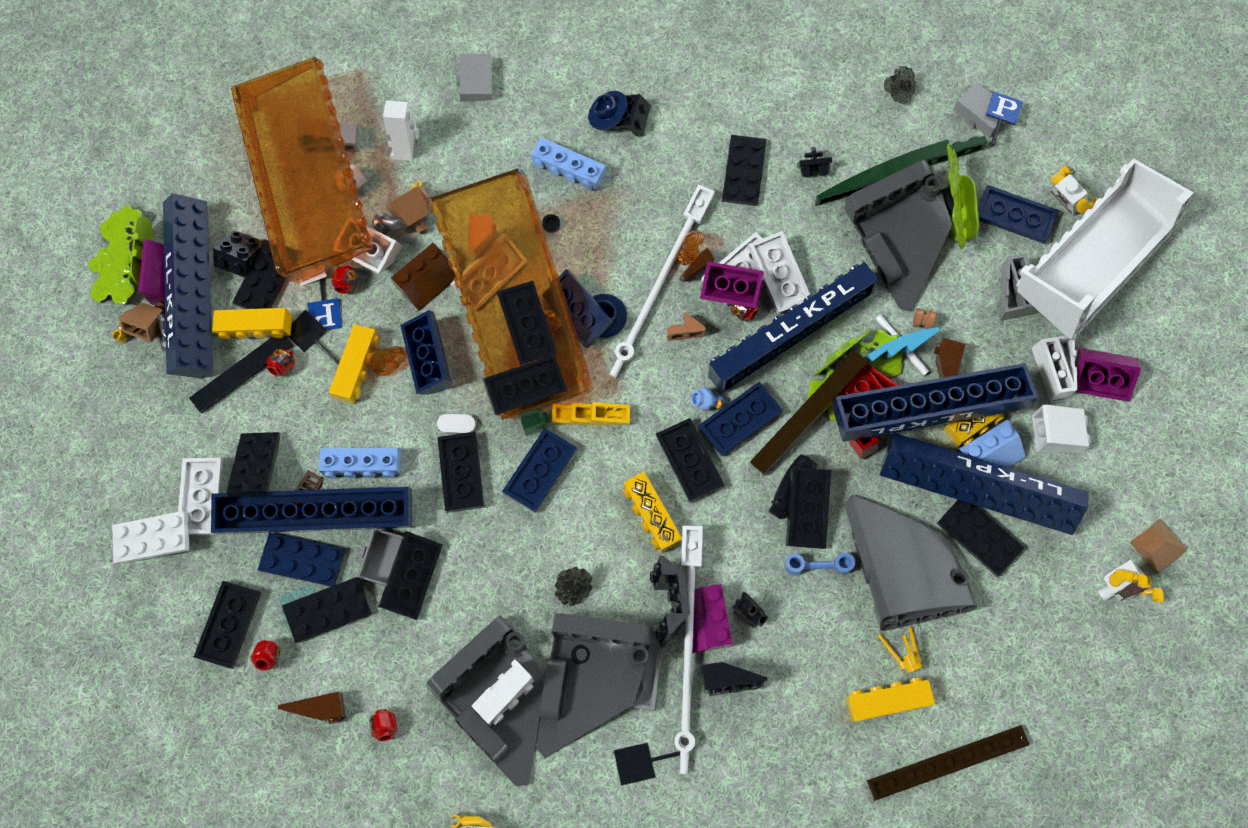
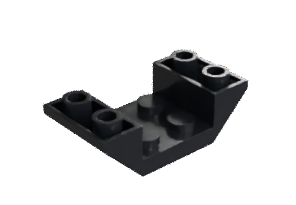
M659 556L657 563H654L653 571L650 572V582L653 583L654 590H668L667 598L671 602L672 608L670 613L665 614L663 620L660 621L659 627L656 628V639L660 641V647H665L682 628L690 614L686 574L667 558Z

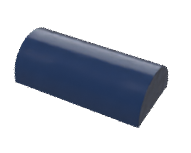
M428 310L400 325L416 394L420 395L441 392L452 385L436 316L433 311Z

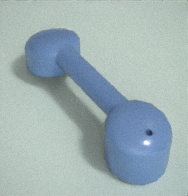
M793 553L787 556L784 566L785 570L794 576L800 575L803 570L835 569L840 574H848L855 566V559L849 553H841L836 557L835 561L805 562L801 555Z

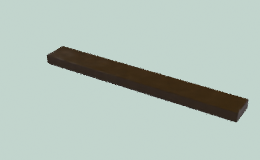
M853 350L750 461V464L765 476L834 402L835 397L839 396L865 369L869 361Z
M1022 725L866 781L873 800L876 801L1029 746L1030 744Z

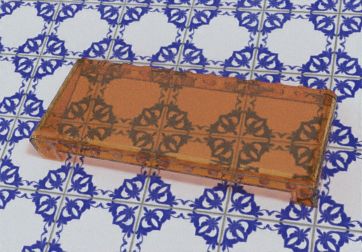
M316 57L305 59L231 87L275 268L282 277L297 284L373 249L371 245L372 238L366 227L367 220L362 212L363 205L358 198V188L354 183V173L349 165L350 158L344 147L345 140L341 136V126L336 118L337 111L333 106L331 100L333 97L327 85L328 79L323 71L324 64Z
M517 168L431 197L432 203H430L432 213L436 214L438 220L436 227L439 233H442L444 239L442 240L444 250L448 251L450 257L448 264L451 270H454L456 276L454 277L456 287L460 288L462 294L460 301L463 307H466L468 313L466 314L468 324L472 325L474 331L472 332V338L478 344V356L480 361L484 362L485 377L522 366L519 363L497 296L498 291L534 281L557 352L555 356L567 391L498 414V416H501L502 420L593 391L588 367L525 172Z

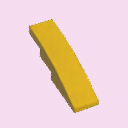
M592 402V404L572 403V405L552 403L551 424L629 425L630 405Z

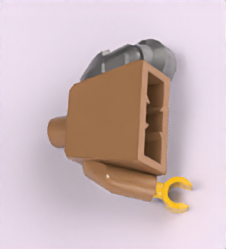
M420 180L417 181L418 186H414L411 183L410 191L385 205L393 216L385 213L377 214L372 221L374 229L379 232H384L388 229L397 232L406 229L412 224L418 233L427 229L422 218L429 215L430 196L422 187Z
M160 302L155 306L140 303L136 307L125 311L119 317V330H115L112 333L113 338L121 343H125L128 338L126 334L152 342L161 333L163 336L159 341L162 351L166 352L165 305Z

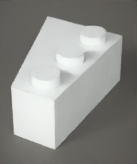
M1066 336L1041 339L1032 347L1049 401L1067 398L1077 390V367H1075V357L1077 356V350H1075L1076 338L1071 340Z
M516 660L511 663L512 667L505 674L502 673L498 677L499 680L491 688L489 687L472 705L475 711L490 726L493 723L495 725L504 718L503 713L508 708L512 710L519 703L517 699L522 694L527 695L534 688L532 684L535 681L532 676Z

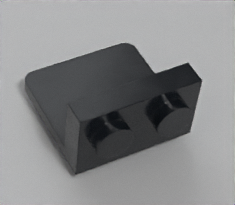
M641 94L626 95L628 100L627 113L620 123L611 129L627 127L635 136L641 137L646 127L651 105Z
M232 231L213 248L214 266L245 278L250 268V259L259 252L263 241L238 231Z

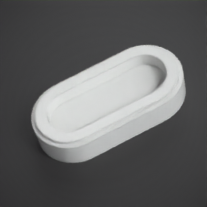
M444 414L439 417L437 426L444 434H461L473 432L476 428V422L470 415Z

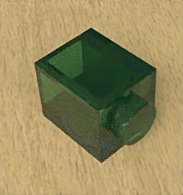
M541 407L519 414L526 437L542 432L544 428L548 429L547 423H550L547 412L543 413Z

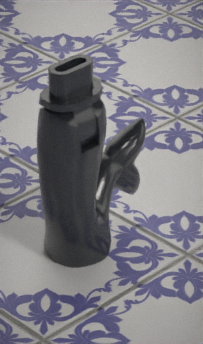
M800 454L793 461L771 501L772 506L768 512L780 520L785 513L788 514L791 467L817 469L818 465L813 460Z

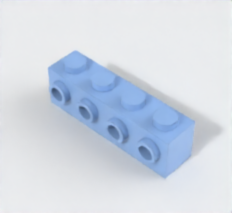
M542 137L531 154L532 162L536 167L546 168L556 176H564L569 182H577L587 190L593 189L597 191L606 174L605 165Z
M320 448L319 472L325 475L326 478H336L337 475H344L345 478H355L356 475H363L365 478H374L375 475L393 478L394 475H400L401 452L398 448Z

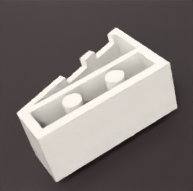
M386 101L383 119L386 134L390 135L391 141H388V146L392 147L390 157L391 159L412 161L415 139L419 138V128H416L413 111L410 110L408 102Z

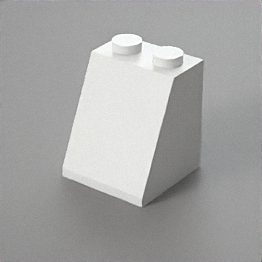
M1042 405L1032 415L1036 453L1083 452L1089 447L1091 439L1090 435L1087 434L1088 418L1084 414V409Z

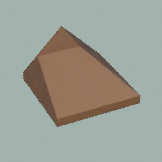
M1158 519L1130 542L1157 574L1187 550L1161 519Z

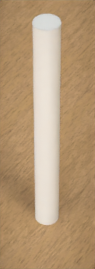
M881 314L875 318L889 335H898ZM913 351L906 354L923 376L930 372Z

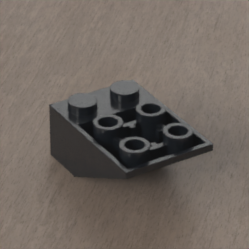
M724 662L701 665L700 669L704 694L709 693V696L721 695L722 691L729 690V693L741 692L744 687H749L750 690L761 689L763 684L768 681L765 676Z

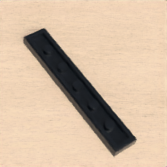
M283 336V338L271 337L189 397V399L202 414L267 366L266 360L274 350H289L294 345L287 336Z

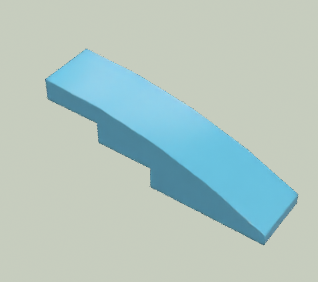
M935 327L901 336L880 346L864 358L870 363L881 354L885 359L892 357L900 350L906 355L940 331V329Z

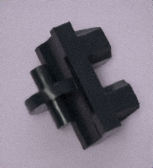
M811 147L810 152L804 153L805 158L811 159L799 160L797 168H800L802 177L813 176L812 167L818 166L819 176L828 175L832 157L817 159V157L823 156V151L816 152V147Z
M745 592L741 594V599H737L732 607L752 628L756 625L762 627L768 619L765 611Z

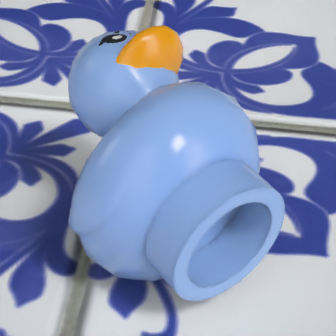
M707 387L694 391L691 396L692 404L704 411L712 407L719 409L724 405V399L719 395L714 396Z

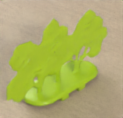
M948 143L947 153L950 169L948 170L949 183L947 187L950 186L951 195L954 199L950 235L955 241L959 242V247L963 250L966 242L976 237L979 232L978 198L974 180L967 175H959L960 168L957 153L954 149L952 152L951 144Z
M130 204L123 206L121 211H114L99 227L102 237L110 243L107 248H102L97 253V257L92 258L88 262L90 270L100 274V277L93 283L90 297L95 299L97 303L111 295L115 304H124L135 292L133 285L130 283V278L132 277L139 285L144 240L152 241L153 227L150 220L142 216V212L139 209H132ZM129 227L133 229L132 232L134 233L128 234L126 232V228ZM133 239V247L131 252L129 250V244Z
M869 328L856 339L853 337L840 346L842 350L838 349L826 358L828 362L813 375H818L823 370H826L827 379L834 372L829 366L839 357L844 361L847 358L845 352L854 345L861 349V356H863V352L868 355L869 352L865 348L868 350L870 347L877 349L897 339L898 335H889L885 330L878 329L873 335V342L862 343V339L872 330ZM900 350L888 359H885L881 354L868 365L886 377L901 375L903 352ZM826 379L811 381L809 386L810 392L807 394V397L809 398ZM832 403L828 408L830 420L836 421Z

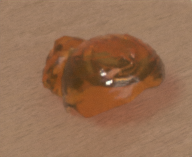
M694 230L685 235L682 249L676 255L680 264L689 265L698 257V246L704 242L703 232Z
M399 346L375 350L369 359L372 371L379 376L391 374L405 361V350Z

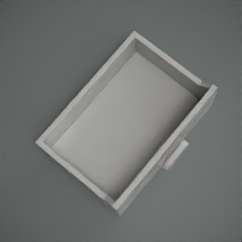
M459 54L460 75H456V85H460V102L492 100L491 54Z
M976 82L957 100L953 110L966 120L965 123L969 127L977 128L989 138L995 132L999 119L986 115L992 93Z
M374 528L368 546L363 547L361 553L363 561L357 577L364 581L386 586L403 536Z

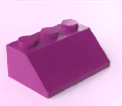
M144 240L138 292L151 305H156L159 302L165 305L164 244Z
M707 261L700 299L756 309L762 292L765 277L764 271Z
M1079 348L1075 360V367H1077V390L1075 392L1130 402L1142 368L1138 358Z
M722 584L695 589L692 654L732 647L733 642Z

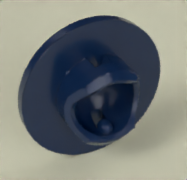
M609 91L597 97L588 113L590 125L596 130L603 131L611 129L620 123L628 110L626 96L619 91Z
M610 294L593 296L594 300L613 321L599 338H608L618 334L624 328L627 320V311L623 302Z

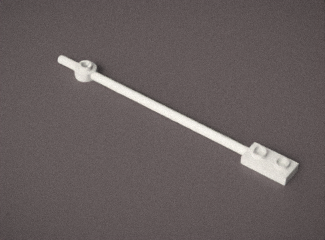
M698 184L683 214V218L687 219L646 303L626 342L616 346L615 356L617 360L609 374L610 377L616 379L623 363L633 359L634 348L632 345L693 223L695 222L700 225L715 195V191ZM627 351L628 355L623 356L621 353Z
M683 526L681 566L687 567V591L690 614L685 621L681 732L676 735L674 741L676 748L681 751L680 774H688L689 751L695 747L696 743L694 735L690 732L695 567H702L703 526ZM684 737L689 739L687 746H684L681 742Z

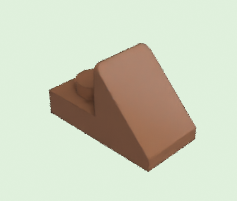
M686 312L683 315L684 326L676 324L667 328L668 341L705 337L706 331L705 326Z

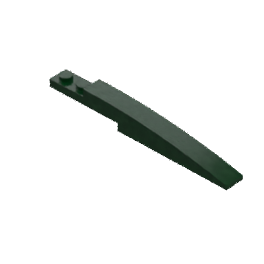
M984 135L981 137L974 136L964 142L957 141L951 145L952 152L954 149L958 158L984 150L987 139ZM947 139L916 149L858 173L817 195L815 206L846 198L919 161L926 160L929 166L948 161L947 144L949 141Z

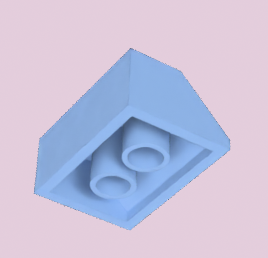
M1008 420L958 450L959 453L1008 468L1026 457L1020 436Z

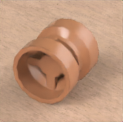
M917 308L913 326L920 327L922 325L925 329L933 328L936 312L929 311L924 313L923 309Z

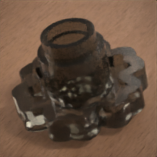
M899 66L895 68L894 75L885 79L884 90L891 94L895 102L907 103L911 101V95L915 93L916 82L914 81L915 73L912 68Z
M578 567L561 571L557 576L555 584L557 589L555 596L563 605L567 603L570 606L580 604L582 598L588 597L593 586L590 584L593 579L586 569H579Z

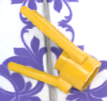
M911 626L908 629L913 652L906 635H903L902 638L908 655L903 656L904 661L901 660L882 634H878L882 643L899 663L901 670L906 669L907 673L922 668V660L918 653Z

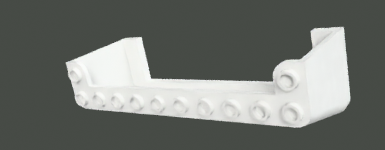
M1135 159L1129 164L1123 165L1119 172L1121 176L1117 179L1113 188L1109 187L1104 197L1099 198L1093 208L1085 212L1081 221L1077 220L1072 230L1064 233L1059 243L1056 242L1052 246L1048 255L1044 254L1041 257L1037 266L1033 264L1026 265L1020 272L1021 278L1016 284V287H1018L1017 292L1063 335L1071 340L1076 338L1178 227L1193 195L1192 191Z

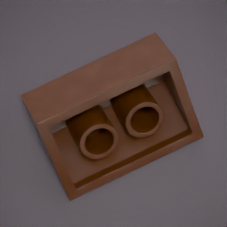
M432 243L394 274L391 280L394 286L419 311L460 274L447 256Z

